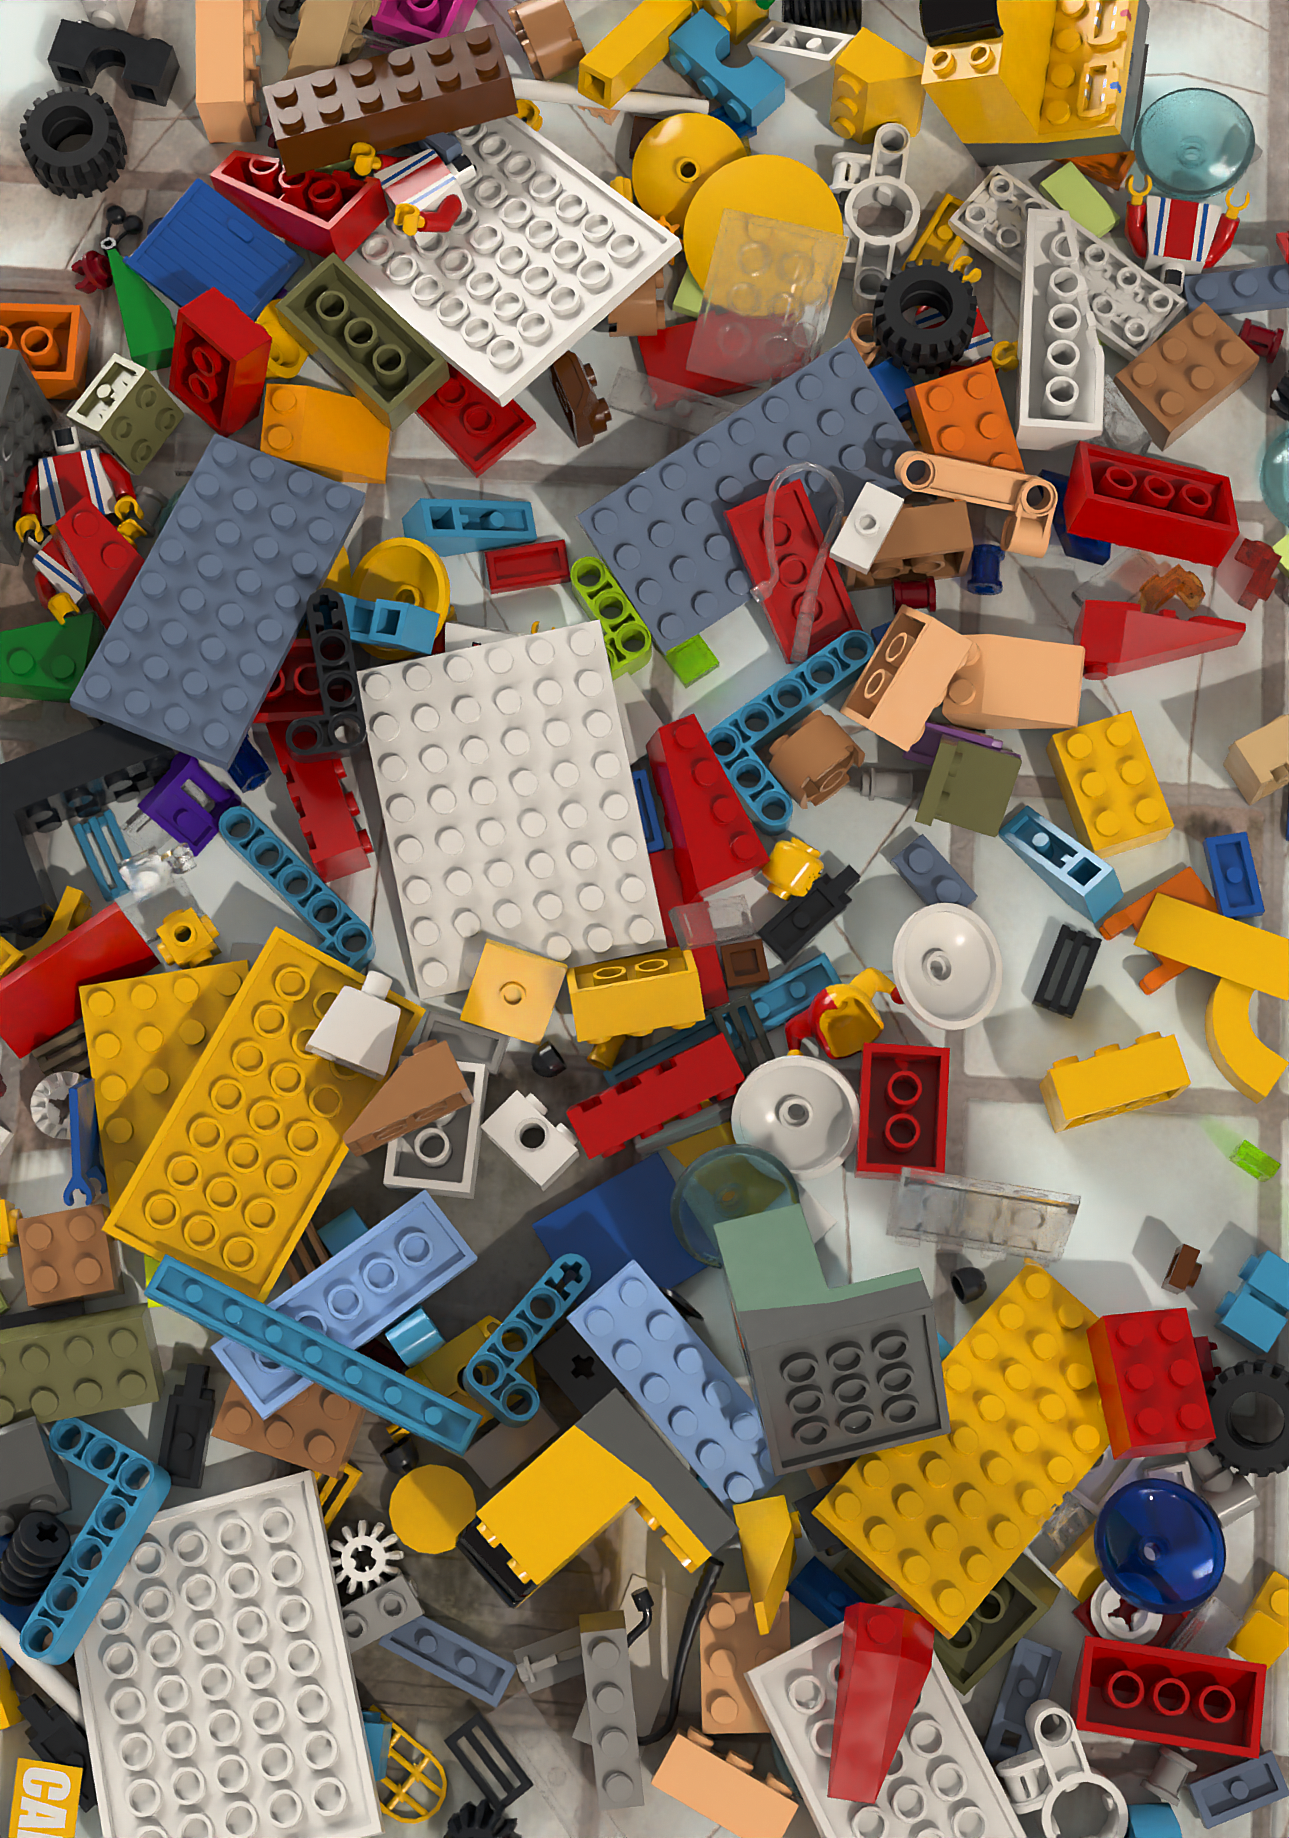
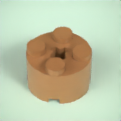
M526 0L507 10L523 52L526 53L536 80L548 81L579 67V61L586 56L581 39L578 38L574 28L575 24L564 0Z
M663 267L608 314V323H617V326H609V337L657 335V330L665 329L664 300H656V289L664 288Z
M821 710L812 712L802 722V728L791 737L788 735L780 737L769 749L770 754L773 756L769 764L770 773L802 809H808L807 802L809 801L814 806H817L836 794L851 779L847 771L853 763L860 768L865 758L863 750L830 715H824Z

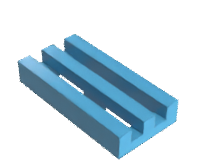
M111 809L103 812L104 815L97 818L94 816L83 825L78 823L73 826L106 902L145 886ZM109 825L132 877V881L125 883L103 833L102 827ZM91 832L94 833L117 885L112 890L87 836Z

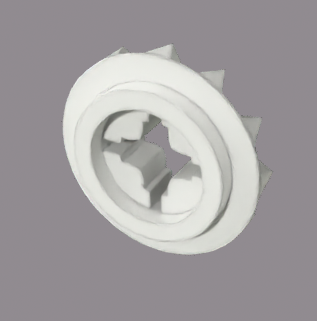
M62 1071L47 1076L37 1085L31 1097L30 1109L35 1124L42 1132L52 1138L71 1139L70 1112H67L65 1118L62 1117L59 1123L60 1109L54 1106L55 1104L49 1102V1099L64 1100L67 1094H69V1088L87 1078L75 1072Z
M1118 1574L1106 1579L1098 1585L1090 1600V1620L1100 1637L1104 1639L1143 1645L1155 1636L1162 1622L1163 1610L1158 1593L1150 1583L1135 1575ZM1120 1591L1128 1604L1144 1605V1608L1138 1609L1137 1612L1131 1615L1132 1622L1130 1625L1132 1630H1129V1626L1125 1624L1123 1618L1108 1617V1613L1120 1607Z

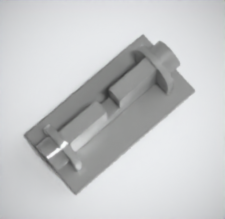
M401 1574L341 1607L350 1654L425 1613L416 1598L420 1595V1591L413 1579L406 1581L404 1575Z
M580 1625L513 1651L517 1661L516 1666L521 1681L524 1682L528 1694L584 1673Z

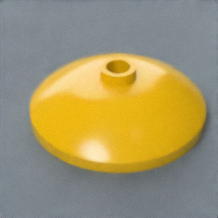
M682 113L668 117L650 129L636 150L632 164V185L637 201L643 211L654 220H660V217L665 215L666 222L671 226L679 224L680 234L683 235L689 206L699 188L713 173L723 166L740 158L748 157L739 137L728 125L710 115ZM686 164H693L696 167V173L690 178L682 176L681 173L683 166Z
M397 537L379 543L362 558L352 575L349 595L376 602L377 599L410 603L440 614L435 634L436 638L447 617L450 603V582L443 561L430 546L415 539ZM358 643L369 654L389 661L406 660L419 654Z

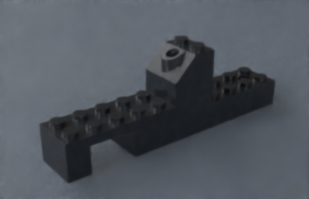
M106 723L0 764V933H16L24 937L31 936L32 938L43 937L48 931L59 906L33 833L37 831L39 833L51 832L61 827L62 822L76 816L79 818L90 817L100 812L101 807L115 801L125 803L140 796V791L151 788L160 781L171 768L172 759L180 751L111 723Z

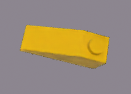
M785 1495L732 1505L735 1523L740 1529L737 1534L760 1635L769 1634L797 1560L794 1539L802 1538L798 1513L796 1511L788 1512Z

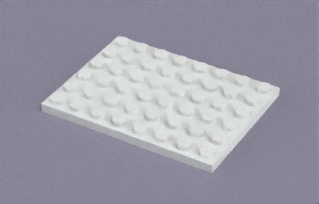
M515 115L448 132L459 141L463 150L461 156L465 154L469 158L477 173L476 177L460 186L468 206L459 215L449 232L437 233L428 242L419 247L411 236L403 232V225L397 226L393 223L395 214L387 204L390 215L344 261L448 363L501 407L509 403L682 250L680 239ZM403 145L391 156L404 157L416 154ZM372 171L368 176L374 177V171Z
M600 619L357 671L366 733L419 1000L468 991L486 939L566 964L567 968L668 949Z
M308 1470L157 1512L74 1651L103 1838H368L386 1833L315 1473ZM124 1521L115 1523V1529L121 1527ZM79 1534L70 1536V1549L74 1544L75 1540L77 1539V1537L79 1536ZM101 1551L93 1557L91 1569L96 1568L102 1558ZM77 1591L72 1593L67 1601L68 1610L77 1601Z

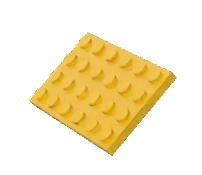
M248 959L79 986L91 1077L95 1079V1105L111 1212L250 972L251 966Z

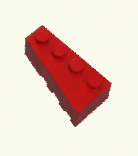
M234 150L210 174L215 191L267 231L325 259L334 252L344 262L390 215L379 178L367 176L364 181L351 179L349 172L334 170L332 175L310 170L287 177L284 165L281 164L279 158Z
M85 496L48 530L74 576L78 578L88 596L86 598L90 605L97 612L106 630H108L145 560Z
M693 713L659 727L645 746L657 795L661 796L665 812L663 820L666 832H670L675 853L673 860L676 872L680 873L684 889L681 893L686 907L756 876L770 861V858L695 714Z
M292 722L266 723L280 768L288 781L286 786L297 814L299 813L300 815L298 821L309 846V854L323 883L325 884L370 868L371 865L367 854L374 852L366 828L360 831L357 829L354 816L361 813L353 791L345 793L340 779L347 777L341 758L313 763H299L293 760L286 750V730ZM308 732L298 733L292 740L294 745L302 750L312 748L317 742L316 738Z
M720 1032L569 1107L566 1114L588 1159L590 1160L600 1154L604 1159L626 1148L624 1142L637 1135L642 1140L664 1129L662 1122L676 1115L679 1120H683L701 1111L703 1108L700 1103L713 1096H716L717 1100L721 1101L736 1094L740 1087L738 1083L746 1079L723 1032Z

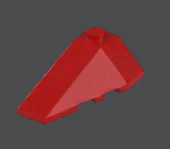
M1085 599L1074 626L1073 645L1085 648L1083 677L1088 680H1104L1108 676H1116L1238 645L1246 631V623L1203 615L1194 616L1188 620H1181L1176 615L1175 610L1163 608L1159 613L1148 614L1140 612L1141 604Z
M862 1602L845 1607L827 1798L875 1804L932 1666L935 1627L922 1615L906 1609Z

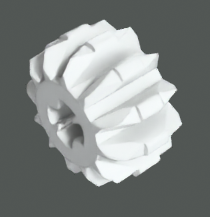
M360 1520L358 1523V1537L351 1527L345 1526L342 1528V1533L348 1543L345 1544L338 1540L331 1542L330 1546L334 1550L342 1552L341 1558H331L333 1567L342 1565L344 1569L335 1575L336 1584L350 1577L351 1580L346 1591L350 1595H354L357 1592L361 1582L365 1595L374 1590L373 1580H375L378 1587L388 1582L384 1576L385 1573L393 1577L401 1575L402 1571L398 1567L390 1565V1559L404 1558V1552H390L388 1547L399 1540L397 1534H391L382 1541L381 1537L385 1531V1524L381 1522L375 1525L370 1536L368 1521ZM367 1545L372 1548L371 1556L376 1559V1564L374 1567L366 1566V1571L360 1569L361 1560L356 1558L358 1550L366 1551Z

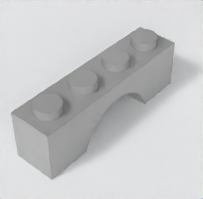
M624 1610L579 1615L580 1636L599 1811L644 1806Z

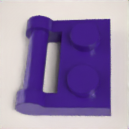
M179 752L172 759L169 771L142 799L137 807L197 857L220 831L219 821L222 814L231 807L241 806L242 799L232 789H225L201 768L197 758ZM188 779L214 801V807L209 813L181 789Z

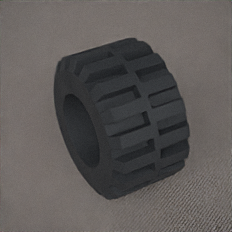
M71 86L62 87V92L56 93L53 89L46 92L48 96L46 99L42 100L38 97L33 102L34 110L27 109L23 115L26 123L20 124L19 132L22 136L20 139L21 147L40 184L46 189L50 187L52 193L58 196L65 192L68 199H77L78 194H83L85 198L93 197L92 191L99 189L102 193L107 190L106 183L109 181L115 183L120 177L117 169L124 170L126 165L124 155H127L125 138L108 102L104 103L102 96L96 92L90 96L88 89L79 87L77 92H73ZM87 134L91 136L88 143L76 151H56L60 143L72 135Z
M923 259L922 265L916 266L915 261H910L906 263L904 271L899 267L891 271L890 279L884 278L880 284V290L876 294L872 319L873 340L876 346L881 345L880 354L884 359L892 357V365L899 370L902 365L909 367L908 373L917 374V369H925V375L934 374L935 367L937 366L944 371L950 368L952 360L958 362L963 357L964 349H968L971 343L977 316V297L972 296L973 287L969 281L962 283L963 273L958 269L953 273L948 271L949 264L940 262L939 266H934L931 259ZM915 306H928L939 311L946 322L933 329H921L911 325L903 317L902 313Z
M1257 1359L1255 1362H1248L1247 1360L1238 1362L1235 1366L1228 1367L1222 1371L1206 1391L1216 1439L1209 1443L1207 1449L1213 1457L1218 1455L1223 1460L1221 1464L1224 1467L1230 1469L1232 1466L1239 1470L1238 1474L1248 1476L1249 1473H1254L1258 1477H1268L1269 1473L1276 1472L1279 1474L1286 1471L1289 1466V1372L1284 1370L1285 1366L1279 1363L1273 1365L1266 1363L1267 1360ZM1249 1392L1263 1393L1274 1399L1281 1407L1284 1414V1426L1281 1433L1274 1440L1265 1443L1253 1442L1244 1438L1235 1429L1231 1419V1409L1234 1402L1243 1394Z

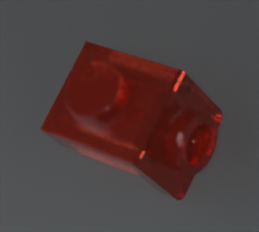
M1245 538L1234 557L1235 560L1255 570L1237 604L1252 611L1258 599L1265 602L1268 600L1278 582L1277 579L1271 576L1282 556L1275 553L1270 545L1262 541H1251Z

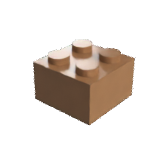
M97 1204L16 1220L28 1306L40 1309L80 1300L86 1302L125 1294L118 1242L112 1236L101 1231L111 1214L109 1207L104 1204Z

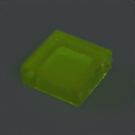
M700 634L666 651V656L663 655V658L685 688H688L718 668L720 664Z
M1247 1140L1239 1143L1228 1157L1232 1163L1260 1182H1266L1274 1177L1282 1165Z

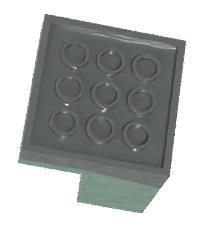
M800 1203L713 1224L718 1246L719 1264L732 1313L738 1346L774 1476L951 1433L934 1309L919 1267L828 1289Z

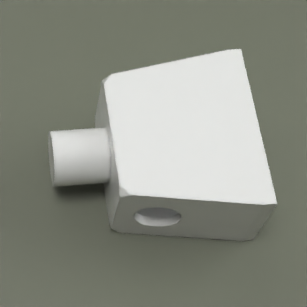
M369 971L361 991L344 985L312 1034L304 1050L381 1081L388 1070L401 1012L399 1007L385 1001L393 980L381 973Z

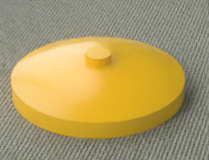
M753 155L740 158L723 166L713 173L699 188L689 206L685 219L683 233L684 252L695 281L714 303L742 317L772 319L789 315L804 308L814 301L829 285L842 257L844 226L838 203L832 191L812 169L784 156Z

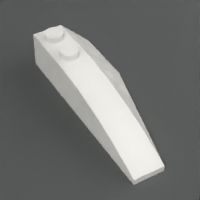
M1028 208L1017 350L1019 365L1016 369L1014 436L1018 449L1055 451L1076 444L1079 441L1099 436L1103 431L1105 356L1102 345H1099L1096 333L1097 324L1087 297L1088 287L1085 275L1082 276L1079 264L1080 255L1069 211Z

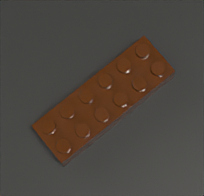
M494 24L476 27L462 33L436 38L429 42L396 49L389 53L367 59H359L352 63L319 70L312 74L279 81L262 87L287 177L350 160L352 147L358 142L371 145L376 153L423 140L427 136L448 133L519 113L511 75Z

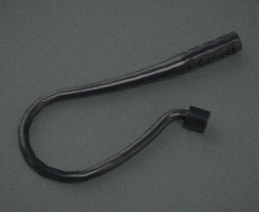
M709 1557L706 1560L702 1571L703 1574L699 1578L698 1586L693 1593L694 1597L688 1606L677 1651L669 1714L665 1724L653 1734L644 1737L637 1736L638 1746H647L660 1741L674 1726L678 1716L683 1677L689 1653L698 1627L708 1608L707 1604L710 1602L713 1595L712 1592L717 1585V1579H719L724 1567V1563L715 1557ZM647 1587L640 1588L631 1593L638 1612H643V1619L628 1633V1648L648 1629L652 1621L651 1607L654 1605V1602Z

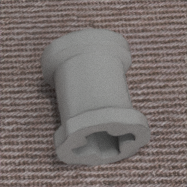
M136 485L134 487L136 502L143 510L144 518L140 520L135 511L131 510L125 516V520H135L147 532L146 536L141 537L153 538L156 530L153 528L161 508L167 507L169 500L162 493L152 488Z
M1160 1745L1157 1750L1160 1753V1757L1149 1779H1143L1140 1786L1177 1807L1180 1802L1177 1795L1189 1771L1195 1772L1198 1765Z

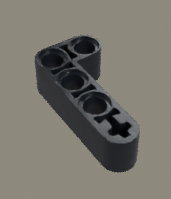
M321 588L315 590L308 598L306 620L323 715L299 718L288 726L285 739L288 755L299 763H313L356 755L362 750L366 737V724L345 604L342 596L337 591L330 588ZM321 605H327L329 611H332L331 629L325 631L323 615L319 612ZM335 644L343 649L344 655L338 660L330 661L322 656L321 650L326 645ZM343 685L350 690L351 696L346 701L337 702L329 697L328 691L332 686ZM347 725L355 728L359 736L354 742L343 743L336 738L335 731L339 727ZM308 732L316 738L317 742L312 748L302 750L297 748L292 740L298 733Z

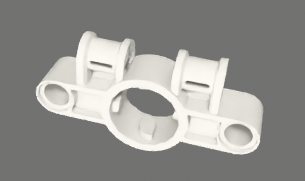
M887 123L877 130L872 155L842 152L834 155L831 165L834 169L833 183L829 188L837 203L845 206L843 216L844 247L834 277L854 280L851 300L854 310L859 315L873 314L876 295H866L862 290L872 288L879 292L880 284L884 278L890 279L893 261L903 257L911 249L917 235L920 205L914 191L904 183L910 147V134L903 125L898 123ZM893 146L899 150L888 151L884 147ZM874 202H880L887 206L894 205L905 215L904 229L901 233L892 237L868 235L856 224L858 210Z
M1042 1699L1031 1704L1026 1712L1025 1722L1034 1749L1008 1758L996 1766L998 1776L1004 1778L1011 1798L1010 1804L1015 1814L1033 1811L1035 1823L1043 1837L1058 1838L1056 1835L1061 1833L1051 1813L1054 1801L1062 1790L1069 1792L1078 1787L1081 1782H1090L1101 1785L1106 1793L1102 1794L1104 1807L1109 1813L1105 1825L1097 1835H1086L1080 1838H1124L1128 1827V1809L1125 1799L1119 1789L1104 1774L1089 1766L1076 1726L1070 1714L1052 1700ZM1049 1714H1057L1059 1716L1057 1729L1051 1734H1042L1040 1730L1041 1721Z

